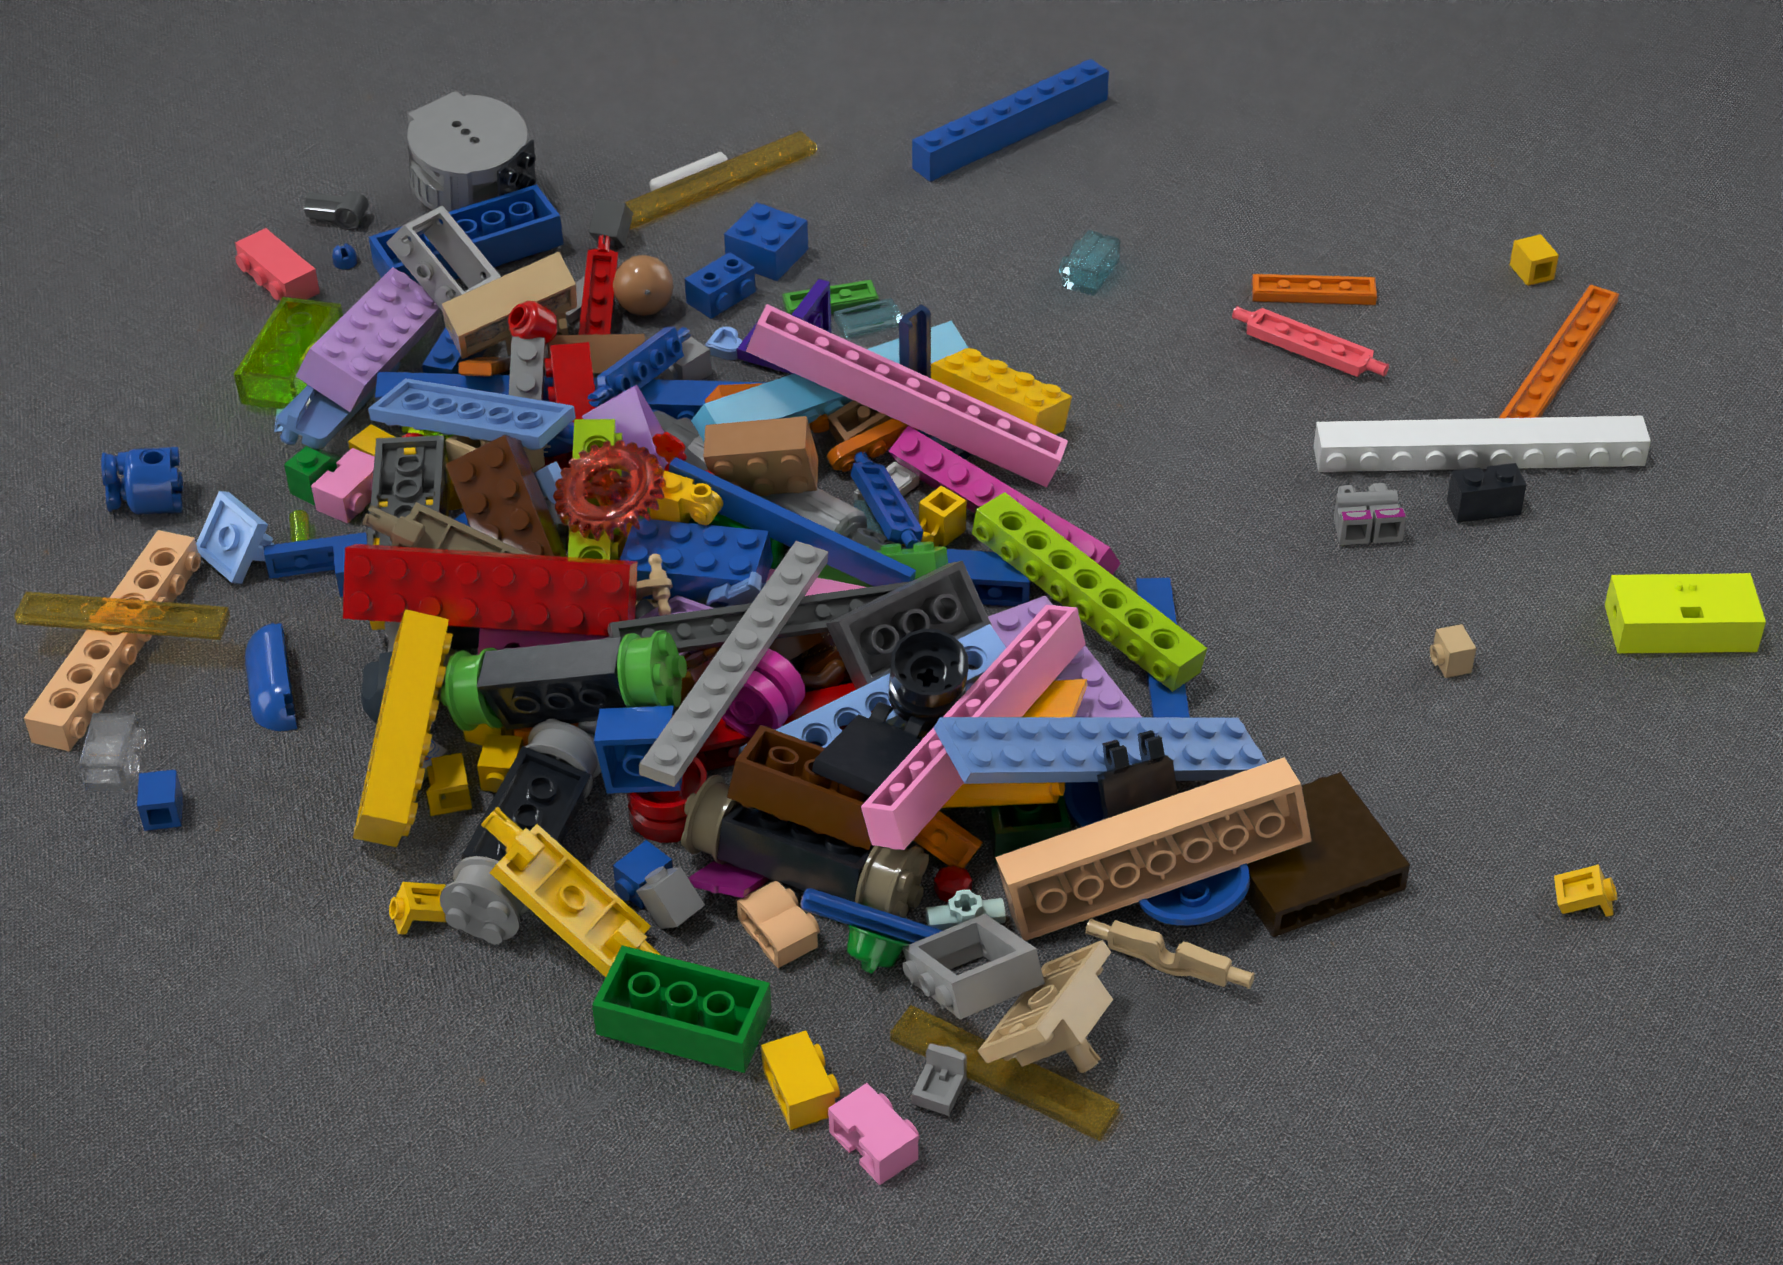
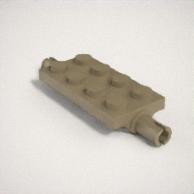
M417 502L409 515L406 517L401 516L400 518L371 505L368 509V512L371 513H366L362 523L363 526L390 537L391 546L528 554Z

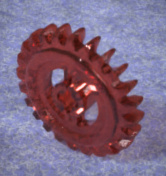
M618 440L614 446L611 445L610 441H605L601 448L594 444L591 446V452L589 453L582 450L579 452L580 458L578 460L574 458L569 460L568 463L571 468H563L560 472L562 478L555 482L557 488L553 494V498L556 501L555 510L560 515L562 523L568 525L573 533L579 530L584 539L588 537L591 529L597 541L600 540L602 530H605L609 539L613 540L615 528H618L627 537V523L640 530L637 517L642 516L646 520L651 521L647 507L659 510V504L656 499H664L662 487L666 486V481L663 477L664 470L658 464L657 457L650 454L648 448H638L635 442H630L626 446L623 440ZM608 469H620L628 472L630 476L621 477L616 471ZM596 498L600 506L591 504L586 499Z

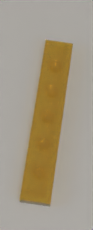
M26 591L14 617L16 623L21 625L221 640L230 618L229 607Z
M910 1005L890 1031L891 1041L926 1057V1050L931 1043L942 1047H951L958 1052L964 1053L967 1056V1078L1098 1141H1101L1119 1114V1103L1037 1064L1030 1063L1021 1066L1016 1057L1008 1061L1000 1058L986 1063L978 1052L986 1040L915 1006Z

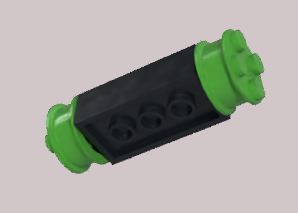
M658 630L653 633L652 637L641 638L636 633H629L623 639L622 637H608L598 640L572 641L550 645L540 644L537 646L504 648L501 650L486 648L479 655H471L467 651H457L448 660L445 685L441 688V700L443 705L449 708L455 724L464 731L474 730L479 724H487L491 728H501L504 726L506 730L534 727L547 719H557L569 724L597 721L599 709L674 706L675 709L681 704L682 678L686 676L687 664L684 656H679L672 635L665 630Z

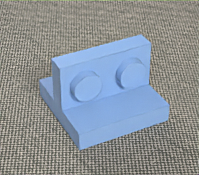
M219 491L196 545L201 557L231 583L242 584L252 560L266 562L264 546L274 545V543L272 542L273 538L265 533L268 527L266 522L230 492Z

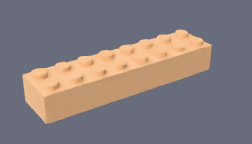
M1284 757L995 858L1010 913L1021 938L1027 941L1139 902V900L1148 899L1240 867V865L1245 863L1248 864L1309 843L1312 840L1301 783Z

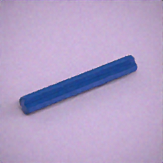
M812 888L806 889L801 899L803 911L908 944L943 931Z

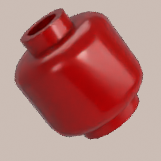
M525 301L516 305L510 312L508 323L513 337L521 339L542 337L545 338V345L555 338L557 334V318L550 309L535 301Z

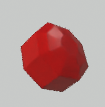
M955 865L941 868L934 878V890L938 898L946 902L955 896L956 891L972 890V879L967 869Z

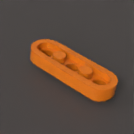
M892 418L836 445L827 454V459L834 470L850 471L852 470L853 463H856L854 457L857 453L862 452L863 454L865 452L868 457L872 458L881 456L889 447L893 446L909 425Z

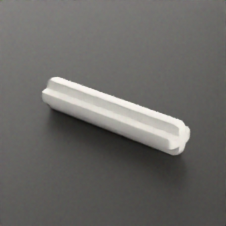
M717 152L651 179L649 182L650 190L655 196H659L725 169L728 166V159L722 152Z

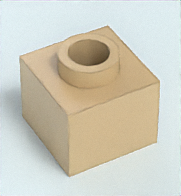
M1460 624L1436 629L1434 643L1430 646V657L1433 664L1439 666L1445 678L1472 673L1476 647L1464 626Z

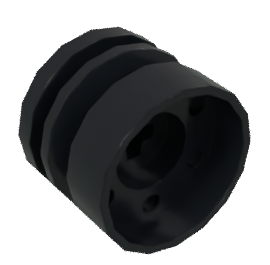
M920 629L910 632L897 642L891 654L888 699L893 707V711L899 717L908 722L911 716H916L927 721L925 727H934L939 717H943L965 694L968 676V655L963 644L953 635L939 629Z

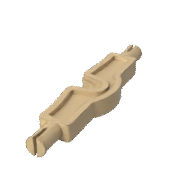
M1090 919L1087 923L1085 934L1107 940L1108 948L1142 959L1148 965L1161 972L1174 976H1192L1225 987L1228 981L1244 986L1247 989H1250L1253 984L1255 973L1233 967L1230 958L1210 952L1189 942H1182V944L1178 945L1176 953H1171L1165 948L1163 936L1159 932L1135 927L1117 920L1113 922L1112 926Z

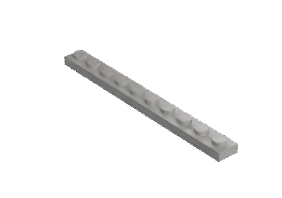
M795 541L639 764V775L675 787L827 564L828 551Z

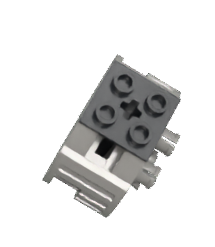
M454 91L408 113L407 139L410 184L416 197L428 208L434 210L443 205L450 212L536 184L534 140L528 142L527 127L523 118L516 110L504 102L480 95H466L463 97L457 91Z

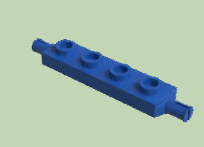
M675 326L665 327L597 376L598 389L588 395L589 404L597 407L602 402L609 401L635 385L641 389L684 356L682 343L690 338L691 335L687 334L690 331L685 327H681L677 331Z
M862 452L857 453L854 457L856 463H853L851 477L889 541L905 544L907 549L913 548V544L921 542L924 530L885 466L870 461L865 452L863 454Z

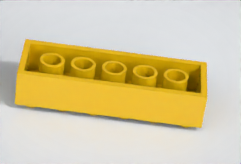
M405 609L393 646L355 824L354 839L397 847L402 836L408 837L411 825L414 824L418 803L415 801L418 790L421 789L425 768L422 767L425 756L428 755L432 734L429 733L432 722L435 721L439 700L436 699L439 688L442 687L446 667L443 665L445 657L449 653L453 636L452 633L446 632L449 619Z

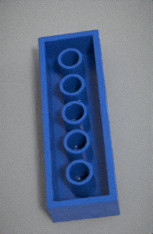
M537 184L448 212L493 268L564 245L560 214ZM401 227L369 237L373 266L381 278L394 267L398 271L407 274L410 279L419 284L386 243ZM425 234L420 235L421 240L453 279L460 278Z

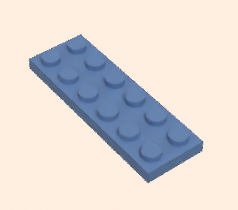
M407 378L368 408L370 420L383 422L386 425H401L412 427L415 430L441 432L443 435L465 436L472 440L483 439L493 441L503 435H508L521 440L523 447L530 450L543 448L576 418L574 406Z

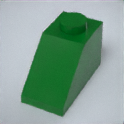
M308 446L304 447L284 464L290 494L315 506L311 485L325 472H334L337 469L336 462L342 457L332 452Z

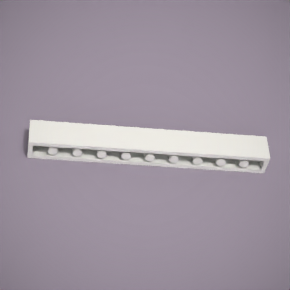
M1643 416L1316 422L1313 447L1318 472L1463 470L1479 467L1487 469V466L1516 463L1518 468L1645 466L1651 440Z

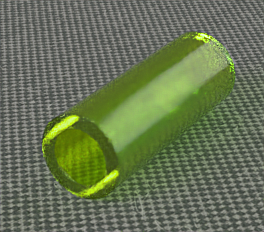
M303 510L293 511L289 515L290 541L311 540L309 514Z

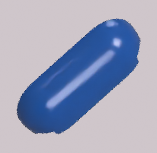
M270 623L258 629L251 636L245 650V666L251 713L254 720L266 729L274 731L297 729L283 625L281 623Z

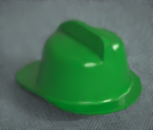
M848 925L850 928L847 952L850 956L861 961V967L867 973L872 974L877 967H892L901 954L903 947H909L908 943Z

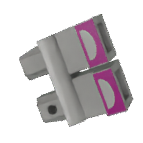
M1385 483L1372 484L1368 487V492H1356L1352 485L1338 487L1334 523L1339 545L1369 544L1370 537L1373 543L1403 541L1407 516L1404 508H1399L1397 490H1388Z

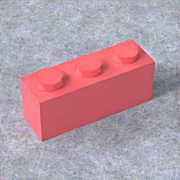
M267 228L235 242L238 254L235 259L240 270L251 275L259 286L265 287L275 300H280L288 308L320 293L316 269Z

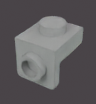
M929 1044L926 1050V1065L911 1094V1104L949 1116L967 1079V1056L951 1047Z

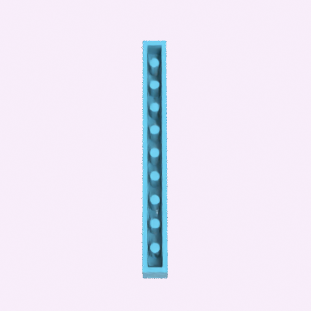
M952 321L931 327V363L968 348ZM899 338L867 349L900 364ZM794 373L705 403L691 421L704 442L705 425L807 416L808 423H811L823 414L829 416L853 400Z

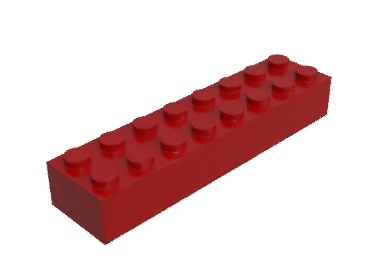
M354 544L345 547L343 619L401 623L406 609L449 619L448 626L609 636L607 629L609 623L635 619L638 561Z

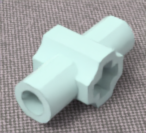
M970 889L956 891L955 896L948 900V905L926 907L927 926L940 930H946L982 914L988 915L998 923H1005L1006 920L1002 898L982 900L980 895L972 893Z

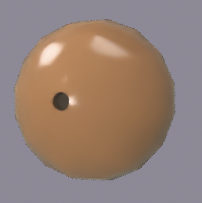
M647 255L632 256L624 261L617 269L613 281L614 296L620 306L630 313L641 316L652 315L664 309L671 300L674 288L673 277L667 265L658 258ZM650 290V293L645 294V291Z

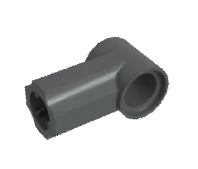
M349 191L344 196L309 192L305 198L304 211L305 216L309 217V219L335 221L340 227L352 230L359 225L369 207V202L363 194L357 191Z

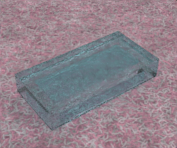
M892 298L834 312V321L844 338L898 326L899 319L903 317Z

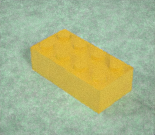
M965 348L962 351L931 363V379L1056 435L1064 431L1072 396L1062 392L1060 387L1053 384H1044L1035 380L1032 374L1015 371L1009 368L1005 362L986 358L981 355L980 351L972 348Z

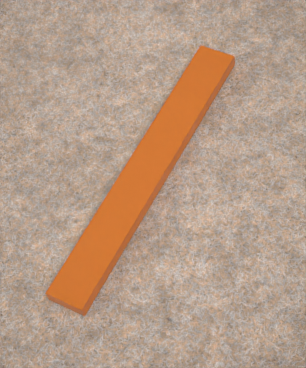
M1589 285L1499 418H1541L1617 304L1618 293Z

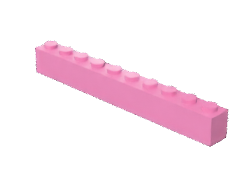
M766 304L746 349V352L784 368L791 373L804 377L820 386L846 396L851 400L857 401L1046 488L1061 462L1068 443L1066 439Z
M1045 605L943 717H1022L1086 645L1077 607ZM934 727L861 806L872 845L905 850L964 783L936 734Z

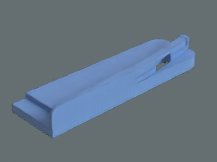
M400 362L390 372H396L399 369ZM307 384L278 414L275 429L277 430L280 426L283 427L280 438L285 444H295L298 436L302 435V444L314 449H321L375 394L376 386L349 412ZM309 398H310L312 401L310 402L309 406L307 407V406H306V403L308 402V400H309Z

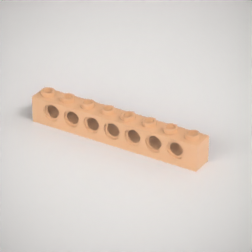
M157 530L25 715L24 721L32 743L71 751L78 739L84 736L87 726L94 716L102 710L107 697L113 689L118 687L121 677L127 668L135 662L138 652L145 642L151 639L158 623L162 618L166 617L176 597L183 592L187 581L199 569L201 555L198 553L194 537Z

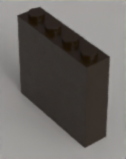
M1341 772L1328 777H1320L1313 782L1302 785L1311 842L1247 864L1250 874V886L1245 898L1272 937L1406 889L1410 868L1409 862Z

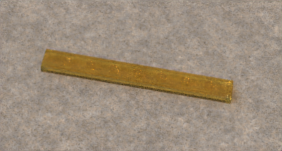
M798 131L624 202L633 212L629 230L817 152L816 143L802 131Z

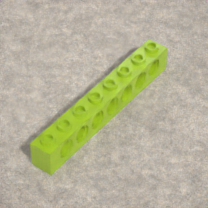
M1002 493L976 509L972 535L1048 593L1054 600L1066 607H1077L1081 621L1085 622L1172 692L1201 673L1207 647L1007 493Z

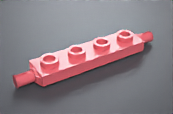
M1236 306L1232 313L1233 319L1247 323L1246 334L1315 360L1318 363L1328 365L1344 373L1359 377L1361 373L1369 370L1384 377L1388 372L1389 364L1373 359L1374 350L1261 308L1251 312Z

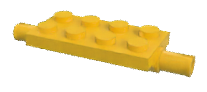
M499 807L492 811L483 821L481 826L485 827L507 847L505 850L507 854L494 866L490 874L602 975L607 976L622 945L661 955L645 940L647 938L645 933L650 929L651 925L538 824L530 831L527 828L522 830Z

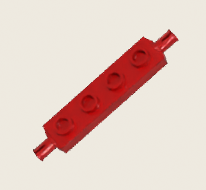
M604 235L598 237L597 249H591L587 252L578 335L611 334L614 305L613 281L617 271L618 252L610 250L611 238L607 235L605 237V244H603Z

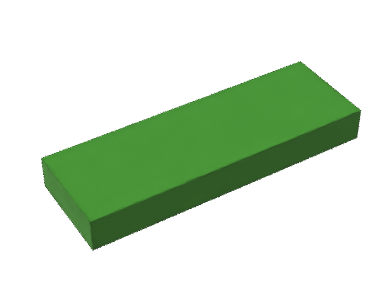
M872 280L830 286L831 314L879 307V298ZM810 289L782 294L786 313L792 315Z

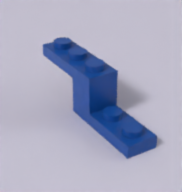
M364 532L264 546L269 579L335 570L339 595L342 597L344 592L345 547L354 544H367V534Z

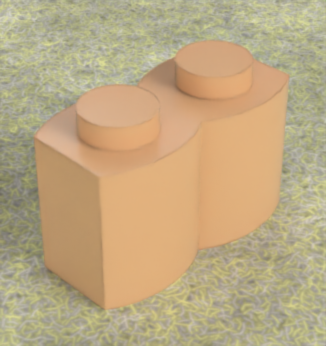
M774 881L737 900L739 921L747 933L759 943L763 952L776 967L780 968L818 948L817 934L820 933L819 925L811 913L806 914L799 907L798 899L790 888L785 889L778 881Z

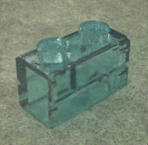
M1089 230L1081 240L1077 239L1073 244L1070 256H1064L1060 263L1059 273L1062 274L1063 287L1074 291L1079 289L1081 293L1094 296L1119 262V238L1109 235L1103 236L1102 233Z

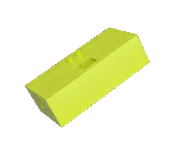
M1751 573L1611 575L1605 600V609L1617 654L1758 652L1766 624Z

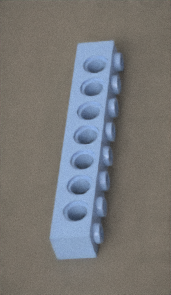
M990 624L958 639L963 644L968 655V664L974 665L977 668L976 670L968 669L965 692L1006 649ZM890 673L776 729V731L807 742H820L823 745L822 747L826 748L843 731L839 727L848 725L858 714L869 718L872 714L871 711H873L879 701L891 706L888 699ZM894 711L886 719L887 723L902 730L905 729L908 723ZM746 745L739 747V755Z

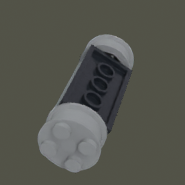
M547 719L532 728L528 736V745L522 746L464 850L461 861L456 865L453 872L454 882L446 885L441 892L440 904L446 915L445 920L450 926L462 929L468 934L483 938L492 944H500L503 940L510 939L517 933L520 927L519 916L526 913L529 908L490 874L494 866L507 854L505 851L507 847L485 827L483 828L481 824L492 811L499 807L522 830L527 828L530 831L538 824L561 845L584 799L592 790L593 778L601 772L594 744L595 736L593 734L586 733L574 725L557 719Z

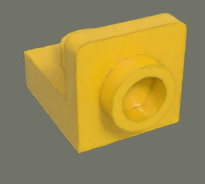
M1599 864L1554 876L1557 903L1562 914L1600 905L1606 917L1614 915L1612 901L1618 899L1616 888L1611 877L1605 878Z
M402 882L396 897L391 899L389 905V915L395 922L398 934L406 935L413 920L446 922V915L440 904V895L446 884Z

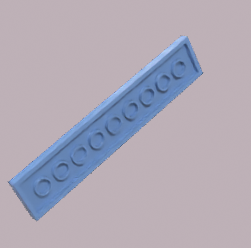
M939 717L934 726L936 734L964 784L1098 782L1097 775L1107 772L1102 743L1118 740L1120 746L1124 745L1127 748L1129 764L1132 765L1142 762L1138 734L1149 730L1154 731L1155 736L1159 735L1162 737L1164 753L1173 760L1176 781L1220 780L1267 763L1261 750L1256 746L1239 718Z

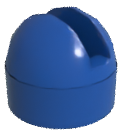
M344 243V246L339 247L337 245L333 249L332 259L336 268L346 270L353 268L357 264L356 251L351 245Z

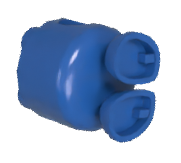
M179 447L132 449L129 452H118V456L103 452L101 469L108 512L119 509L123 497V500L127 501L130 510L137 515L181 513L183 511L182 495L176 492L183 491L182 472H178V467L175 468V466H180ZM118 472L119 475H124L122 481H120V479L118 478Z

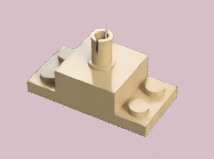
M1103 940L1045 963L1041 968L1045 984L1022 993L979 1048L978 1052L984 1061L990 1063L1000 1058L1008 1061L1016 1057L1020 1065L1025 1066L1065 1050L1076 1065L1079 1073H1084L1097 1065L1101 1058L1094 1051L1086 1037L1113 1001V998L1097 977L1102 973V965L1111 954Z

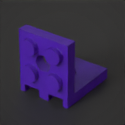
M818 279L792 313V316L832 333L830 282ZM756 323L738 346L737 359L794 374L746 352L757 325Z

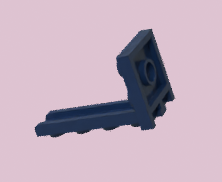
M920 304L899 319V363L931 378V313L927 307ZM918 430V432L963 459H967L972 455L963 449Z

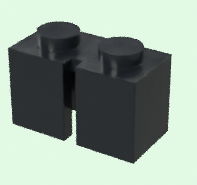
M1516 463L1487 466L1484 472L1481 467L1455 470L1451 472L1447 503L1457 523L1521 515L1527 484Z

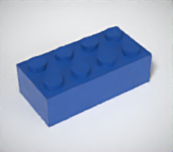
M634 518L620 560L638 561V582L650 579L649 574L652 572L648 558L652 554H659L662 558V569L666 571L667 578L671 579L673 586L670 589L671 596L668 600L679 595L704 605L707 603L710 590L714 587L722 586L726 583H729L731 586L749 578L751 572H757L762 576L761 582L766 583L773 561L769 531L642 518ZM653 594L644 596V598L653 599ZM717 601V602H716V603H718L719 605L724 606V607H727V606L729 605L728 603H725V602H720V601Z

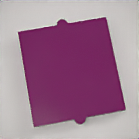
M715 861L688 877L694 888L740 898L746 897L769 881L764 875L734 867L730 863L721 865Z

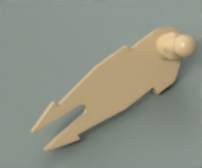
M652 554L648 558L652 572L649 574L650 579L637 582L636 599L653 594V599L658 602V614L660 616L670 615L672 609L669 606L668 599L671 596L672 581L667 578L666 571L662 569L661 556L659 554Z

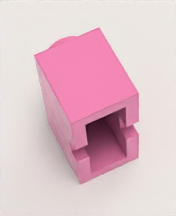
M354 448L349 450L336 462L337 469L334 472H325L311 485L316 510L347 524L358 513H361L371 502L375 457Z
M868 1083L828 1108L830 1134L848 1153L856 1149L863 1156L859 1159V1164L879 1185L918 1160V1140L920 1137L916 1127L908 1119L903 1120L894 1111L889 1099L882 1093L877 1094Z

